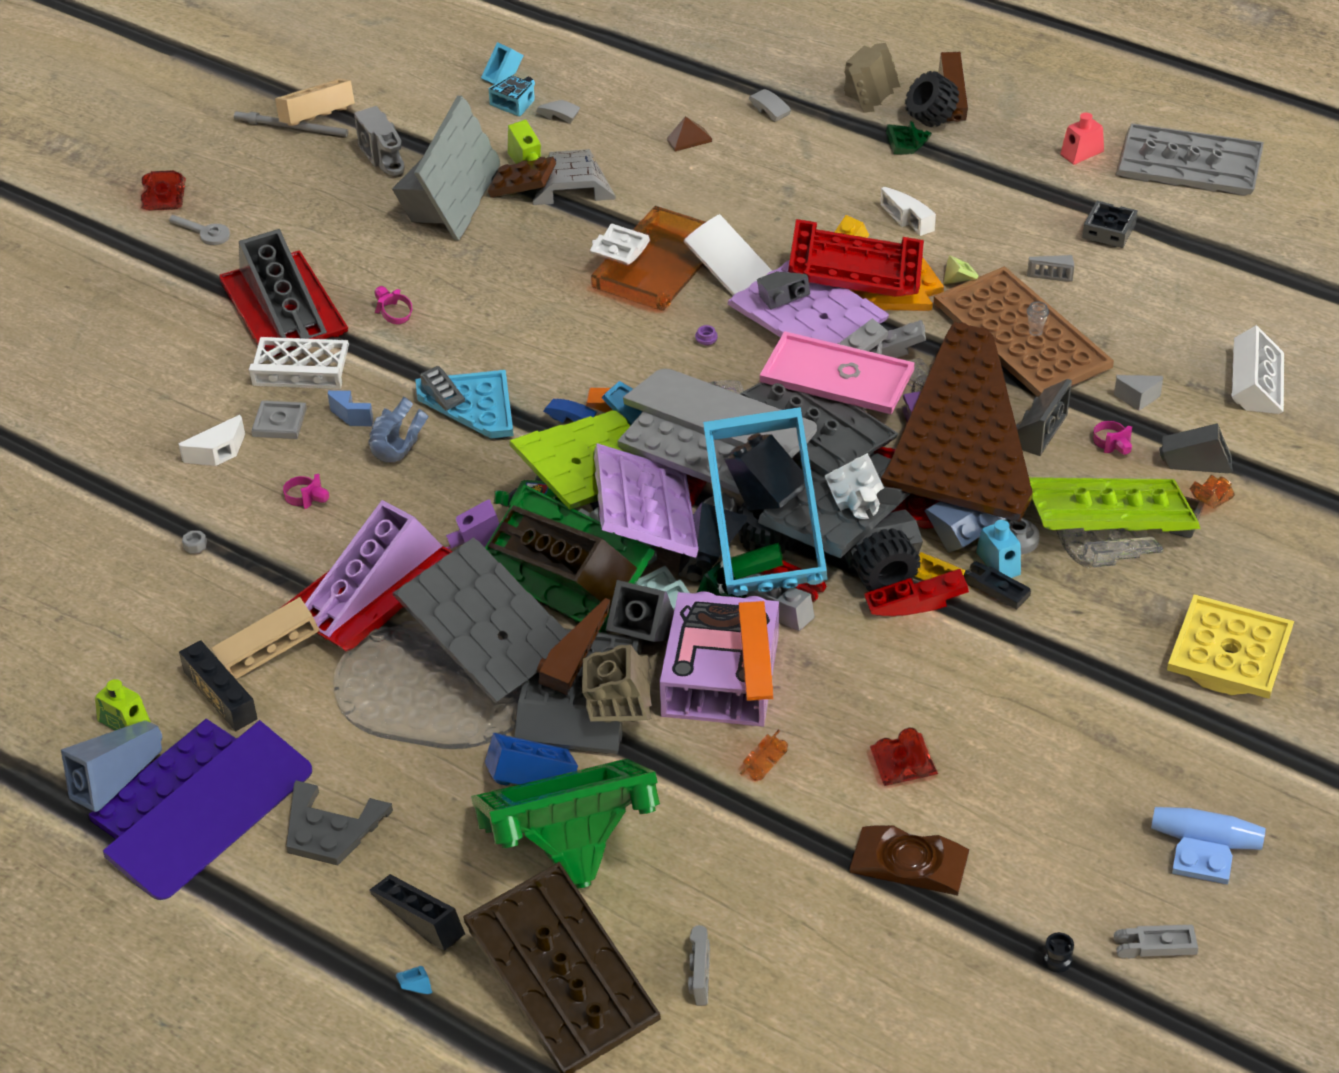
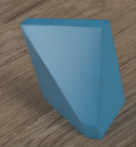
M423 966L396 974L402 989L423 994L432 993L429 977Z

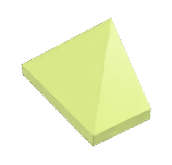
M949 255L943 284L975 280L979 275L969 263Z

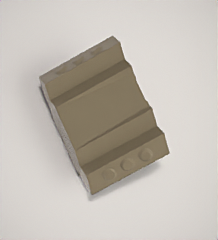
M886 43L874 44L871 48L863 46L846 61L844 71L846 75L844 85L845 96L857 100L864 113L875 112L873 106L882 105L881 102L888 95L894 94L893 88L901 87L897 77L898 73L895 71V64L892 61V55Z
M630 644L618 645L612 650L603 653L595 652L583 658L582 693L587 699L586 708L590 722H638L652 719L649 707L652 706L650 697L652 680L649 670L652 668L648 655H638Z

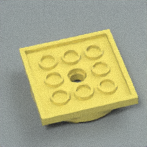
M1194 594L1168 662L1167 671L1189 676L1201 687L1229 695L1250 693L1270 699L1294 621Z

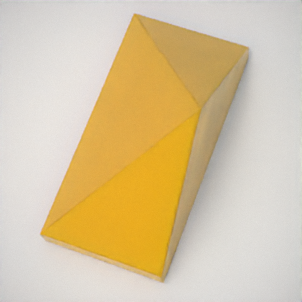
M920 552L921 564L915 576L927 580L957 569H961L964 575L965 570L952 563Z

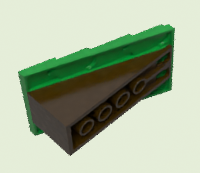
M525 484L485 546L486 550L497 562L501 563L537 601L578 623L605 598L610 599L609 612L599 632L607 631L606 627L617 580L635 584L646 568L648 561L651 560L655 553L651 547L637 540L617 535L615 532L603 531L601 522L575 509L569 510L565 504Z

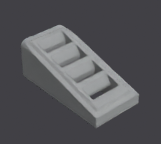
M1072 255L1029 257L1028 277L1073 281L1074 261Z

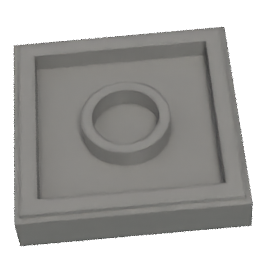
M261 401L251 430L252 437L298 439L307 410L306 403Z

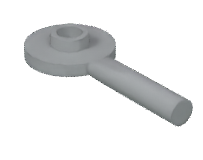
M175 215L170 216V223L200 233L201 240L208 245H219L225 243L230 238V231L225 225L210 224L203 226Z

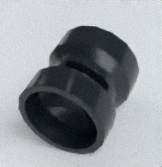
M1057 932L1049 935L1046 939L1043 961L1049 970L1060 973L1065 972L1071 967L1074 941L1069 935Z

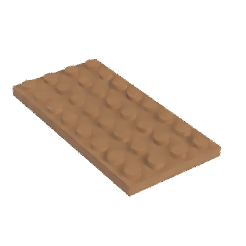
M1005 266L934 296L933 303L954 322H963L967 325L987 328L994 336L1000 363L1037 397L1040 396L1044 389L1066 379L1072 380L1071 386L1113 368V359Z

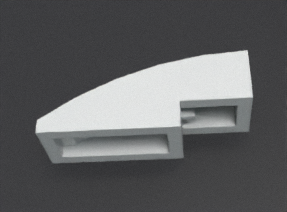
M887 187L881 188L880 205L901 227L910 225L920 236L935 231L936 214L926 205L897 190Z

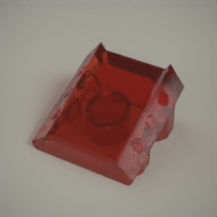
M174 170L151 171L145 174L141 181L144 188L141 194V208L152 211L172 210L182 207L186 178Z
M909 727L899 733L898 739L883 738L878 740L875 745L870 746L884 786L939 774L924 735L918 733L915 728Z

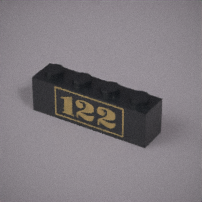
M202 640L179 651L184 673L235 732L258 719L253 698Z

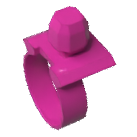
M379 286L374 291L375 297L378 300L375 313L379 314L381 311L383 318L392 324H402L408 321L412 313L410 299L400 294V289H396L390 294L386 287ZM398 300H401L408 305L410 314L404 318H394L386 313L384 307L390 304L397 305Z
M1115 421L1100 422L1094 427L1093 441L1099 448L1104 449V453H1111L1116 449L1123 455L1129 454L1132 450L1130 441L1133 427L1127 426L1125 428ZM1105 429L1117 431L1116 433L1107 432L1106 441L1096 435L1097 432Z
M314 474V480L305 476H297L288 480L283 486L284 498L287 503L293 506H304V509H307L312 505L313 501L324 503L329 499L328 490L321 486L320 474ZM308 485L301 488L302 497L300 498L290 497L286 494L294 486Z

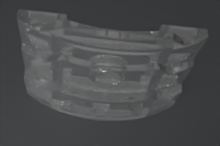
M1084 528L1056 530L1069 556L1076 563L1086 568L1114 566L1117 560L1140 558V555L1163 553L1164 549L1154 537H1150L1146 530L1128 531L1123 528L1084 531Z

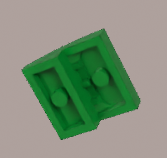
M779 542L731 557L735 579L782 566L783 558Z

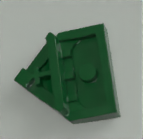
M912 121L909 122L908 127L887 124L885 130L893 154L898 155L914 154L932 135L927 130L923 132V130L917 129Z

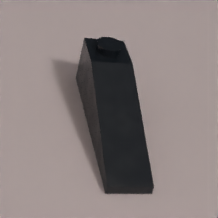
M391 874L370 889V893L429 943L444 951L465 935L454 907Z

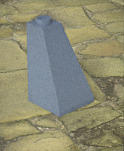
M144 720L61 749L69 799L94 812L102 809L162 751V733L159 727Z

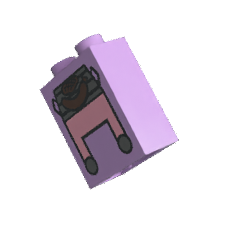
M678 592L660 678L661 717L764 727L768 699L747 701L738 602H765L771 673L773 674L779 637V601L765 600L758 596L737 598L716 596L710 592H698L695 594Z

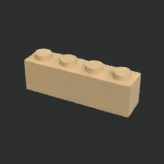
M345 79L332 80L275 98L279 122L288 123V126L298 125L302 120H314L317 115H330L333 110H345L347 106L355 104L351 80Z
M299 597L212 647V650L218 660L237 679L320 630L312 614Z

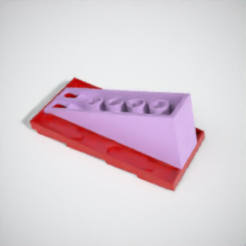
M381 500L332 568L285 605L300 597L320 630L316 634L344 651L351 650L375 628L379 629L403 607L392 595L393 592L453 551L442 546L415 517Z

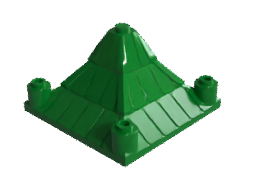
M627 758L471 796L479 829H485L486 833L493 832L495 844H501L502 848L516 846L519 844L518 840L523 838V833L524 836L544 850L553 864L561 863L577 889L590 886L591 881L596 878L606 847L605 842L625 814V808L632 804L633 810H639V814H647L656 811L655 806L660 804L656 787L658 783L656 772Z

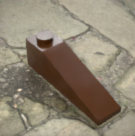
M605 598L550 650L546 659L542 658L536 671L539 673V684L568 695L581 669L583 658H586L609 612L610 599Z

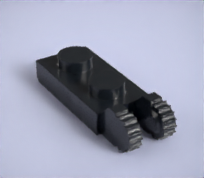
M977 561L970 565L971 571L965 570L963 575L969 586L982 590L1016 610L1031 596V589L1026 585Z

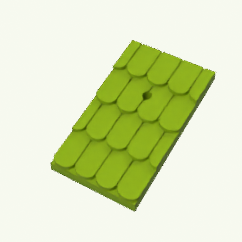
M612 410L595 417L589 416L566 425H558L541 432L535 431L510 440L509 446L570 510L598 501L599 492L594 462L596 444L631 453L618 447V440L630 425L621 413Z
M1029 477L1033 491L1032 502L1042 525L1049 530L1084 528V531L1123 528L1128 531L1162 529V532L1201 529L1195 514L1175 479Z

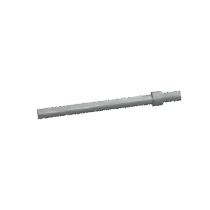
M235 111L234 119L248 121L250 124L258 125V123L342 137L348 136V129L300 122V124L295 126H288V123L279 122V118L263 116L257 112L244 113Z

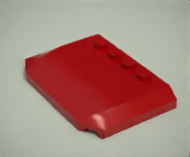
M796 219L788 268L789 273L806 274L810 283L894 297L919 293L924 240L902 237V242L896 243L816 229L817 222Z

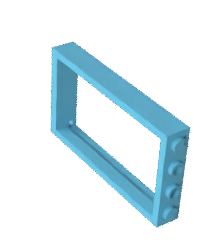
M801 407L703 422L728 595L742 596L756 590L768 592L776 587L794 588L798 584L803 583L816 585L822 583L823 580H828ZM796 427L818 567L734 580L714 440Z

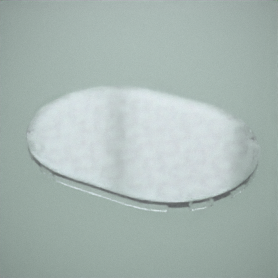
M418 621L401 622L402 625L389 628L384 626L372 631L356 647L344 653L335 670L333 686L335 698L342 714L354 726L376 737L441 749H466L490 743L493 733L506 735L516 727L517 707L523 684L497 703H494ZM498 635L500 640H504L502 636Z

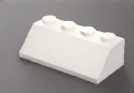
M1256 325L1234 338L1231 395L1234 402L1240 404L1246 411L1280 414L1283 412L1284 352Z

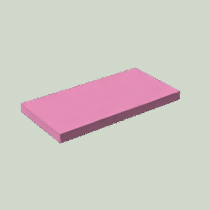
M784 331L760 373V382L770 385L779 383L787 389L892 414L914 371L915 363ZM850 362L857 364L858 369L861 371L858 377L848 379L840 377L838 367L841 364H849ZM848 366L844 367L842 372L851 375L856 372V369Z

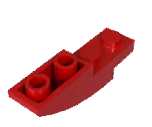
M957 569L915 584L912 578L864 593L871 614L903 616L947 607V599L968 593L969 589L961 569Z

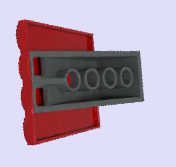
M280 229L239 241V269L220 274L219 279L257 345L259 344L260 337L326 339L338 337L348 332L347 324L300 250L290 252ZM265 345L264 347L267 352L276 348L274 345ZM290 346L286 350L293 351L297 349V347Z

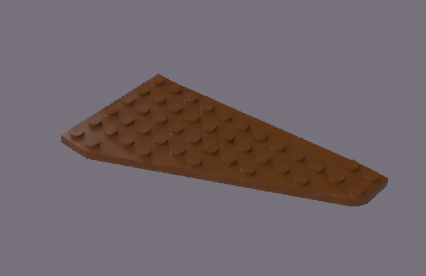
M953 322L943 340L891 462L881 477V482L885 487L902 489L904 492L1020 522L1032 500L1033 491L994 336L987 328H979L963 322Z

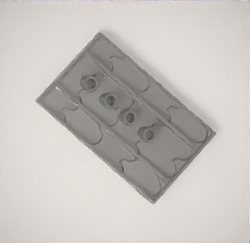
M1131 123L1127 131L1116 175L1145 182L1152 180L1175 186L1182 184L1213 192L1220 190L1243 196L1251 195L1255 189L1264 142Z

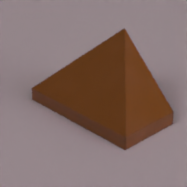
M685 116L667 137V141L676 152L710 143L712 138L704 127Z

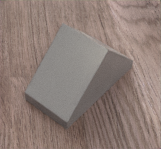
M1116 375L1114 395L1140 411L1161 396L1163 376Z

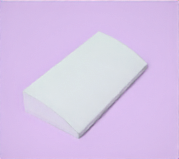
M720 214L698 227L684 239V243L733 296L750 287L758 278L766 276L772 271Z

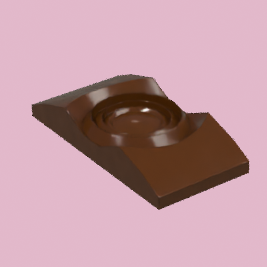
M894 825L865 826L861 829L850 866V873L958 896L969 849L940 835H912Z

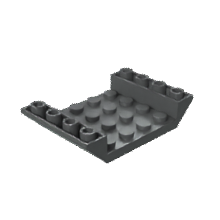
M564 628L568 633L572 630L569 628ZM598 632L586 657L595 652L603 653L612 650L618 645L630 644L638 655H641L645 639L625 634ZM582 664L568 695L539 684V673L523 683L517 707L515 737L567 749L618 754L622 738V722H590L586 708L587 699L582 693Z

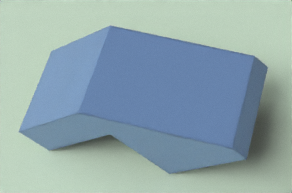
M328 390L330 411L349 426L373 425L371 403H353L351 391Z

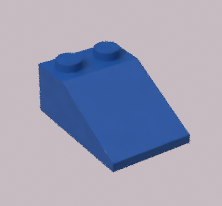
M497 733L492 735L485 758V764L492 778L495 779L494 781L505 786H509L510 783L519 785L577 771L578 768L568 749Z

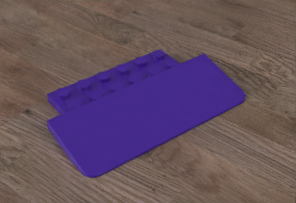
M205 719L137 774L102 809L96 812L92 811L89 817L92 823L116 839L103 850L104 857L148 895L157 900H165L173 896L290 795L294 790L296 780L305 782L312 774V765L304 756L260 720L240 737L235 738L208 719Z

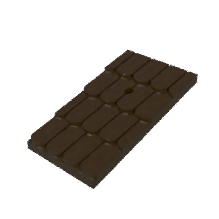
M560 862L463 916L464 923L468 927L470 934L489 960V964L518 1005L520 1012L539 1038V1042L560 1073H574L576 1070L581 1069L601 1055L622 1044L625 1040L627 1041L648 1028V1026L661 1020L660 1012Z

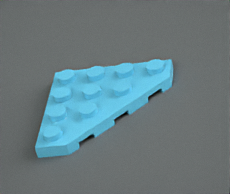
M506 370L449 375L448 377L464 396L465 402L447 411L422 388L421 378L416 379L417 399L423 404L489 438L514 436Z

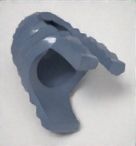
M404 396L393 412L384 408L382 415L377 417L373 423L368 444L372 454L377 459H380V461L393 463L402 460L416 443L418 433L429 417L424 411L418 409L405 440L400 438L399 428L402 420L413 405Z

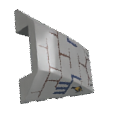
M590 149L549 152L548 157L553 156L556 165L545 186L537 188L533 205L554 204L553 190L594 187L595 201L614 200L616 196Z

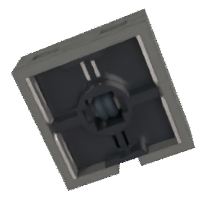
M1096 201L1084 223L1082 238L1124 248L1136 225L1138 210L1122 206L1120 208L1113 207V204Z

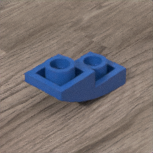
M552 399L543 411L552 419L561 423L567 418L575 422L589 416L595 417L597 411L583 404L565 399Z

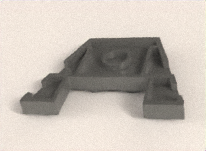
M296 780L286 845L287 852L338 866L361 843L360 839L368 832H373L378 827V822L384 816L388 817L392 813V803L369 798L359 819L311 808L319 794L318 785Z

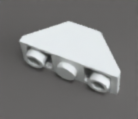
M238 415L178 443L182 461L189 464L217 466L236 457L245 436L242 417Z

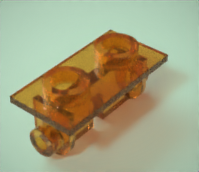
M779 729L772 737L767 734L757 745L761 749L757 753L752 750L744 759L743 763L746 766L741 771V775L747 770L754 781L762 780L774 766L767 758L776 764L787 753L788 743L776 737L780 732Z

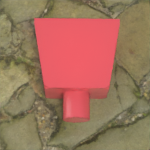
M1087 112L1082 113L1080 121L1069 125L1066 130L1061 156L1073 165L1104 152L1103 127L1092 119V114Z

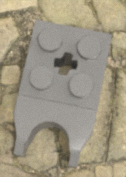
M377 106L355 112L358 146L373 166H379L382 171L393 176L404 173V161L399 153L402 142L395 130L394 124L387 120L386 114L381 112ZM396 165L400 167L398 169H390L395 167Z

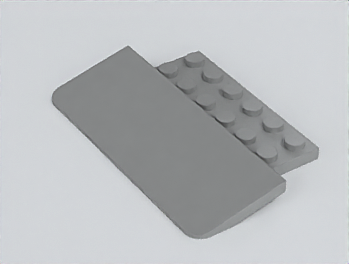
M660 369L623 397L625 405L643 412L620 437L618 447L712 483L703 422L773 412L781 409L671 369ZM802 417L807 444L817 432V425L815 422ZM796 427L760 433L761 435L772 434L791 458L800 451ZM753 434L714 440L720 487L740 494L724 459L732 454L731 451L734 448L747 443V438Z

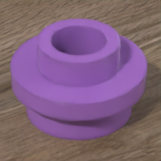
M710 325L699 327L695 334L696 341L703 345H710L716 342L718 338L715 328Z

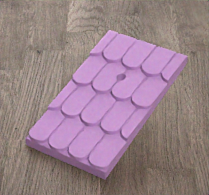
M790 260L786 261L780 268L773 270L768 274H771L776 271L788 272ZM757 281L753 282L745 290L736 293L728 300L727 304L779 337L785 331L835 344L840 343L872 318L881 324L889 316L884 310L866 298L862 299L849 289L810 282V295L774 309H770L760 298Z
M597 443L594 450V462L602 530L610 533L615 532V534L634 540L638 539V541L658 547L662 546L664 549L681 554L685 553V555L696 558L698 543L686 473L647 458Z

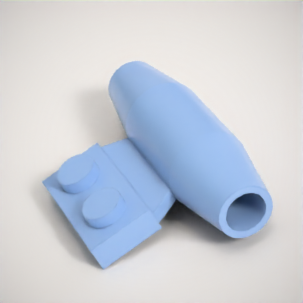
M1155 807L1151 829L1181 839L1176 847L1172 874L1227 885L1233 857L1230 849L1262 850L1266 830L1264 827L1234 816L1178 807Z

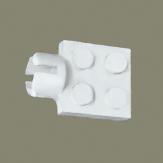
M868 453L825 475L840 511L850 508L853 515L859 519H869L866 513L868 509L871 510L873 516L878 512L880 503L876 495L880 490L884 489V486Z

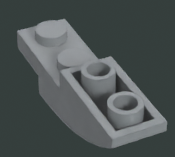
M922 320L889 330L888 337L882 341V355L894 358L908 354L909 346L926 341L925 325Z

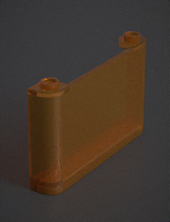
M654 206L633 229V231L649 235L650 241L642 253L629 265L606 258L591 275L592 287L660 311L665 310L704 265L684 243V239L706 223V221Z

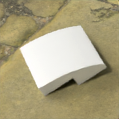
M610 224L604 236H598L590 249V253L629 265L645 249L650 241L649 235Z

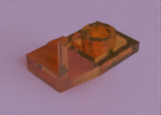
M1210 475L1203 485L1194 481L1189 488L1194 498L1213 509L1235 496L1231 487L1232 483L1221 476L1216 478Z

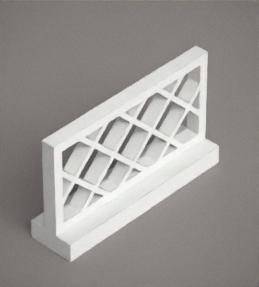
M260 337L254 363L250 364L249 368L252 385L341 389V376L349 347L348 340ZM265 345H274L276 347L269 352L264 349ZM290 346L297 347V349L290 353L286 350ZM312 347L320 348L312 354L308 351ZM333 348H342L341 351L334 355L330 352ZM282 352L285 356L276 361L273 356ZM301 353H304L307 356L300 361H297L294 358L300 355ZM323 354L329 357L322 362L316 359ZM266 360H269V361L271 362V364H261V363L264 362V361H266ZM289 360L293 363V365H282ZM311 361L316 364L315 366H304ZM333 362L338 365L337 367H327Z

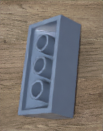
M942 501L924 510L948 553L963 548L979 538L984 527L993 525L998 520H1007L1006 518Z

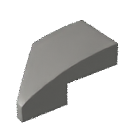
M559 100L538 106L536 112L550 120L555 115L571 124L578 114L580 107L570 102Z

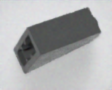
M1218 423L1162 437V447L1159 448L1160 456L1163 461H1167L1170 469L1232 473V455Z

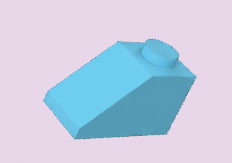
M497 42L481 78L496 84L514 75L524 55Z

